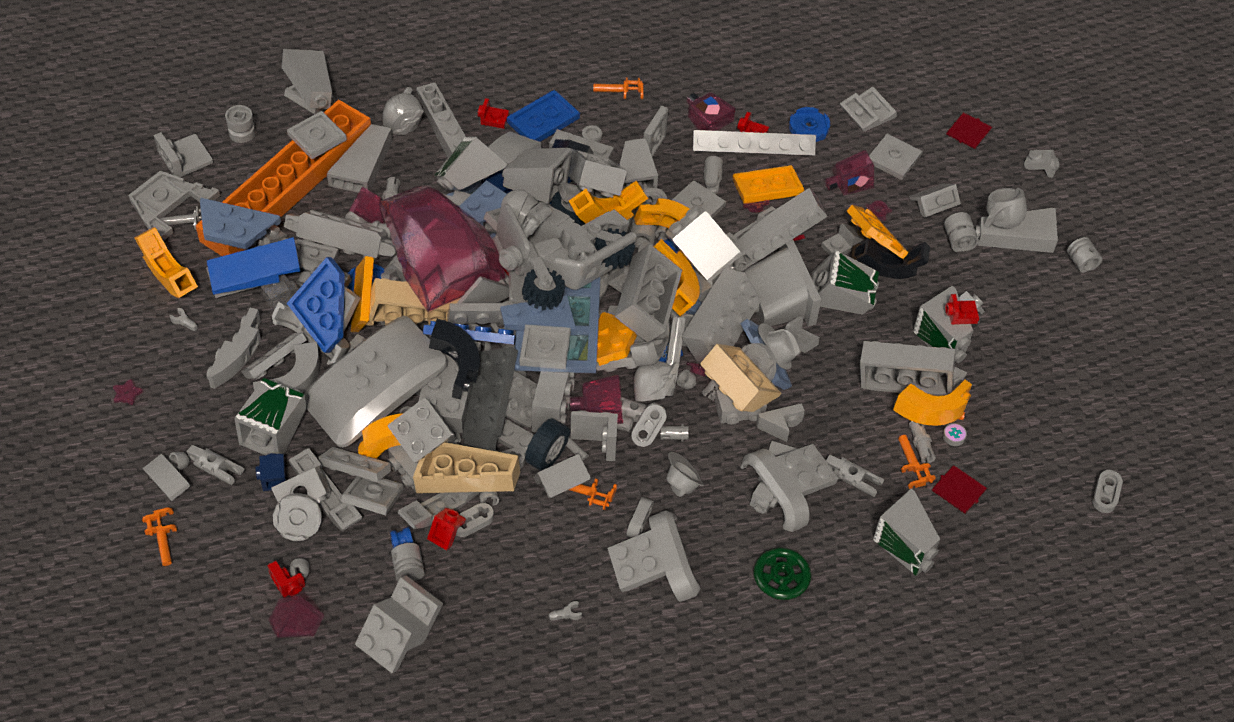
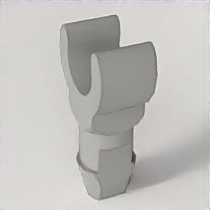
M177 308L181 316L174 317L170 315L172 323L184 325L193 331L198 329L197 324L188 318L182 308Z
M573 601L563 609L550 612L548 615L549 620L580 619L582 617L581 612L573 613L571 611L573 608H578L579 602Z

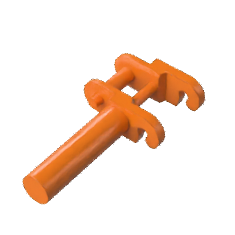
M626 77V81H623V84H593V92H623L624 99H626V92L628 90H638L641 95L640 99H643V83L640 81V78L638 80H628V77ZM628 85H638V87H628Z
M901 435L898 440L909 463L903 466L901 471L902 473H905L906 470L908 472H916L919 480L910 482L908 488L925 486L926 482L933 483L936 477L930 474L929 468L931 465L929 463L920 465L907 435ZM924 470L926 477H921L919 471Z
M596 478L592 487L580 484L569 490L591 496L587 500L589 501V506H592L594 503L603 506V510H605L606 507L610 506L608 502L613 500L617 484H614L611 492L607 494L597 492L598 479ZM595 496L605 497V501L595 499Z
M163 508L153 511L154 514L144 516L142 521L147 523L145 535L152 536L154 533H157L162 565L167 566L172 564L166 533H170L171 529L172 532L177 531V527L172 524L161 525V517L166 516V513H169V515L173 514L172 508ZM157 520L158 526L152 527V521Z

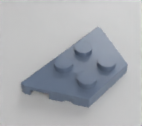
M205 198L200 199L204 239L247 249L257 239L266 235L268 228L274 224L277 226L281 222L279 215Z

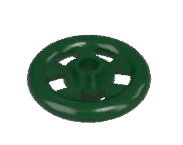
M774 548L764 552L758 558L754 566V578L760 590L766 595L779 600H790L799 597L807 590L811 582V569L806 559L798 552L788 548ZM784 557L787 559V562L777 563L776 558ZM765 565L772 567L770 574L763 572ZM798 565L802 573L795 574L792 567ZM783 572L786 576H780L778 573ZM771 580L780 585L778 589L769 585ZM795 581L797 586L790 589L787 585Z

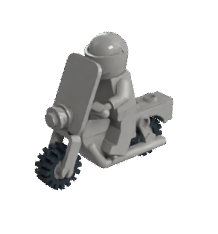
M514 190L506 194L501 203L497 236L503 250L499 253V262L507 270H515L518 276L525 275L522 295H524V300H528L527 304H535L534 308L537 309L538 306H542V310H546V306H548L550 310L561 303L565 286L572 290H577L612 269H616L618 266L621 269L624 265H629L635 250L634 244L636 241V234L634 232L626 234L630 222L616 210H612L580 226L574 223L575 221L569 215L544 202L538 203L527 191Z

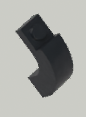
M868 238L853 245L851 258L878 271V276L905 279L916 276L917 268L928 263L930 246L926 242L908 249L909 253L902 259L892 251L879 247Z
M437 318L430 337L429 348L441 351L456 362L459 371L454 382L452 397L461 400L463 391L468 392L470 383H476L480 364L479 352L474 340L466 331L451 322Z

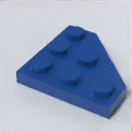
M326 257L286 303L324 353H330L343 338L345 273L332 257Z

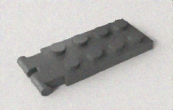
M508 347L479 352L478 376L476 383L472 385L462 434L464 439L463 446L497 452L495 448L497 438L501 437L518 353L517 349Z

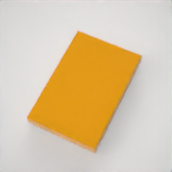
M792 165L733 174L734 184L744 204L793 197L804 191V187Z
M365 256L355 270L354 293L360 297V300L352 315L351 332L361 331L369 322L373 257Z

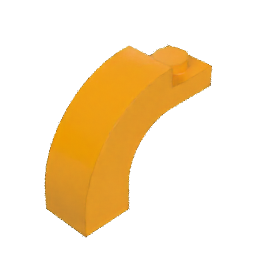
M636 180L623 189L620 196L614 195L613 198H597L587 189H584L571 198L569 203L580 220L587 224L612 210H616L628 220L634 216L632 210L649 198Z
M658 198L655 205L640 204L634 220L636 225H659L669 229L673 223L685 217L690 209L676 201Z
M152 227L134 237L144 255L142 257L146 264L171 295L180 298L198 287L189 269L178 264L170 254L156 227Z
M660 239L653 247L682 269L672 307L681 316L698 300L700 294L699 281L693 267L679 250L675 253Z
M964 380L950 394L934 396L923 392L910 383L898 395L893 410L904 418L919 424L932 426L949 424L963 415L971 397L969 391L972 384Z
M403 413L381 418L363 429V441L358 446V454L377 459L385 450L401 445L388 428V425Z

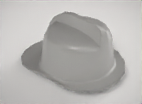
M760 324L758 326L759 335L766 346L773 352L776 363L783 369H790L791 360L801 353L796 337L789 330H774L767 324Z
M669 452L668 458L671 466L666 479L671 485L672 491L678 497L684 494H691L699 485L704 486L698 472L686 458L678 453Z

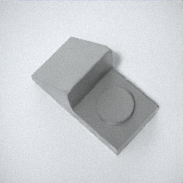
M841 223L839 233L822 242L821 247L829 255L835 250L847 254L852 251L853 245L866 239L854 227Z
M802 403L759 413L757 419L758 429L787 442L789 436L788 427H795L803 421L805 410Z

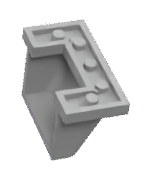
M793 239L781 246L775 254L742 271L746 273L761 300L759 307L754 312L757 313L761 324L773 326L790 322L800 316L805 319L808 327L816 325L821 297Z

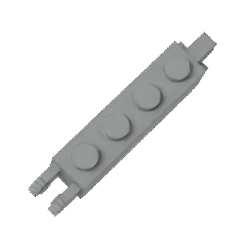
M310 210L302 215L287 214L285 217L284 227L296 232V237L303 238L304 241L318 242L325 246L343 249V252L346 254L354 255L358 253L362 254L363 258L369 256L376 260L381 256L392 257L401 248L399 243L387 239L388 234L385 229L323 212Z

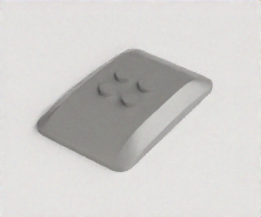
M398 317L367 337L320 375L303 393L305 394L306 409L337 446L347 447L362 436V430L368 425L386 417L440 374L447 366V359L441 351L429 348L430 339L423 334L409 317Z

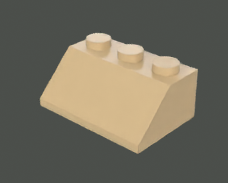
M716 344L700 363L705 369V374L717 382L719 390L733 400L732 404L741 412H754L782 394L740 347Z

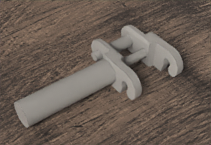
M196 206L193 214L162 217L161 220L167 225L194 222L196 230V224L202 219V216H200L201 209Z

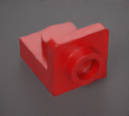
M485 98L483 105H480L478 108V117L481 119V125L505 128L509 110L490 107L489 99Z
M747 112L744 118H740L737 126L740 132L768 133L769 131L768 126L751 121L750 112Z
M951 294L949 302L945 304L946 316L950 317L951 325L978 324L979 315L975 300L957 301L956 294Z
M445 508L434 516L427 539L447 551L453 544L458 528L465 523L466 518L459 515L455 510Z
M277 561L267 565L270 577L283 598L288 595L295 596L305 587L304 577L301 573L290 577L285 567L280 568Z

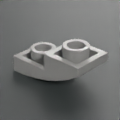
M162 454L142 468L171 501L190 487V484Z

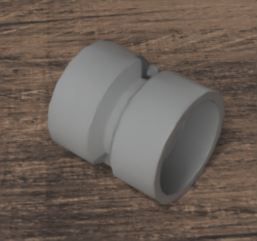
M235 105L229 108L225 114L229 137L237 143H245L252 140L256 134L252 110L245 105Z
M964 212L955 213L945 220L944 226L949 236L951 247L955 252L969 251L977 246L979 240L969 214Z

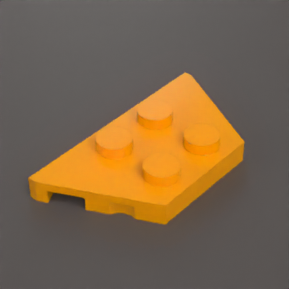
M856 205L849 207L847 212L852 217L851 221L859 228H862L861 233L869 239H875L880 245L885 246L902 259L906 257L909 252L870 209L865 210L863 207H857Z
M606 312L601 313L598 322L597 362L599 366L626 358L631 350V345H633L637 334L621 323L615 315ZM588 342L579 358L580 361H587Z

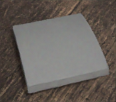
M871 87L861 95L855 93L840 103V106L863 132L897 117V112L874 87Z
M508 132L496 139L488 148L509 165L515 156L519 155L524 149H541V142Z

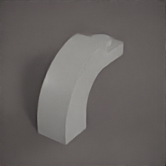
M317 342L294 345L296 362L292 370L282 377L269 380L277 381L285 387L297 389L304 393L319 376L320 359ZM261 381L253 382L254 390Z

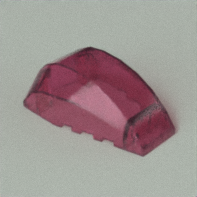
M417 186L380 201V208L387 228H389L392 243L395 245L404 278L427 312L461 298L480 276L496 282L505 278L504 269L499 262V253L486 228L435 188Z

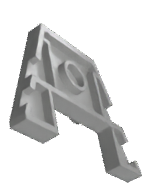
M159 171L128 196L148 230L156 227L164 241L173 234L172 227L161 220L162 217H165L190 196L199 202L201 198L215 201L220 197V192L216 188H204L203 184L197 182L192 184L186 182L184 178Z

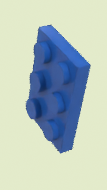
M553 90L508 116L507 123L521 136L541 142L553 135L557 129L561 130L580 119V112L558 92Z

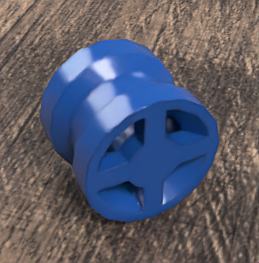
M409 527L404 528L400 532L390 531L393 548L400 544L413 543Z

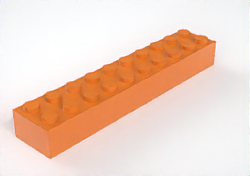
M338 99L324 113L346 134V141L311 159L292 140L222 203L279 215L281 218L327 176L329 169L371 125L370 117ZM202 220L196 224L199 242L219 255L225 256L246 250L205 240Z

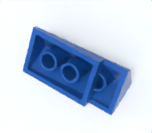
M294 237L207 260L213 295L279 283V275L300 271Z

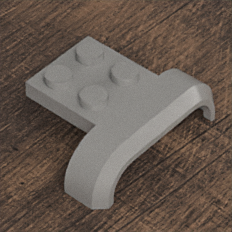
M345 286L343 333L360 300L358 295ZM279 301L272 314L273 324L288 327L297 333H303L307 341L310 343L316 342L286 304L287 302ZM344 337L335 345L330 353H325L330 357L327 361L328 365L334 364L345 355L349 343Z
M668 322L665 332L649 343L647 341L634 342L626 358L614 360L601 366L597 362V371L611 372L621 367L633 369L638 366L656 364L669 342L670 323Z
M814 444L777 457L767 449H760L745 455L740 467L744 469L749 464L755 469L782 507L785 517L783 528L790 532L807 526L809 522V508L804 496L832 486L839 479Z
M665 510L650 516L651 530L608 548L619 588L622 592L632 590L666 576L679 602L693 598L699 593L701 588L692 573L675 522L677 516L674 513Z

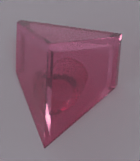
M362 186L349 211L369 223H373L376 220L384 223L379 204L381 197Z
M298 595L279 599L268 621L277 638L314 637L324 618V614Z

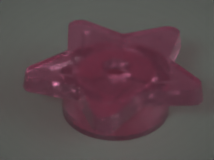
M770 201L744 203L743 207L751 212H760L764 209V205L770 204Z
M881 200L875 201L872 204H866V207L882 221H886V214L892 212V209L888 208L887 204Z
M687 362L686 365L691 366L690 372L707 376L705 369L700 364Z
M131 379L124 385H114L113 389L116 392L114 403L123 402L133 405L136 396L143 391L141 388L134 387Z

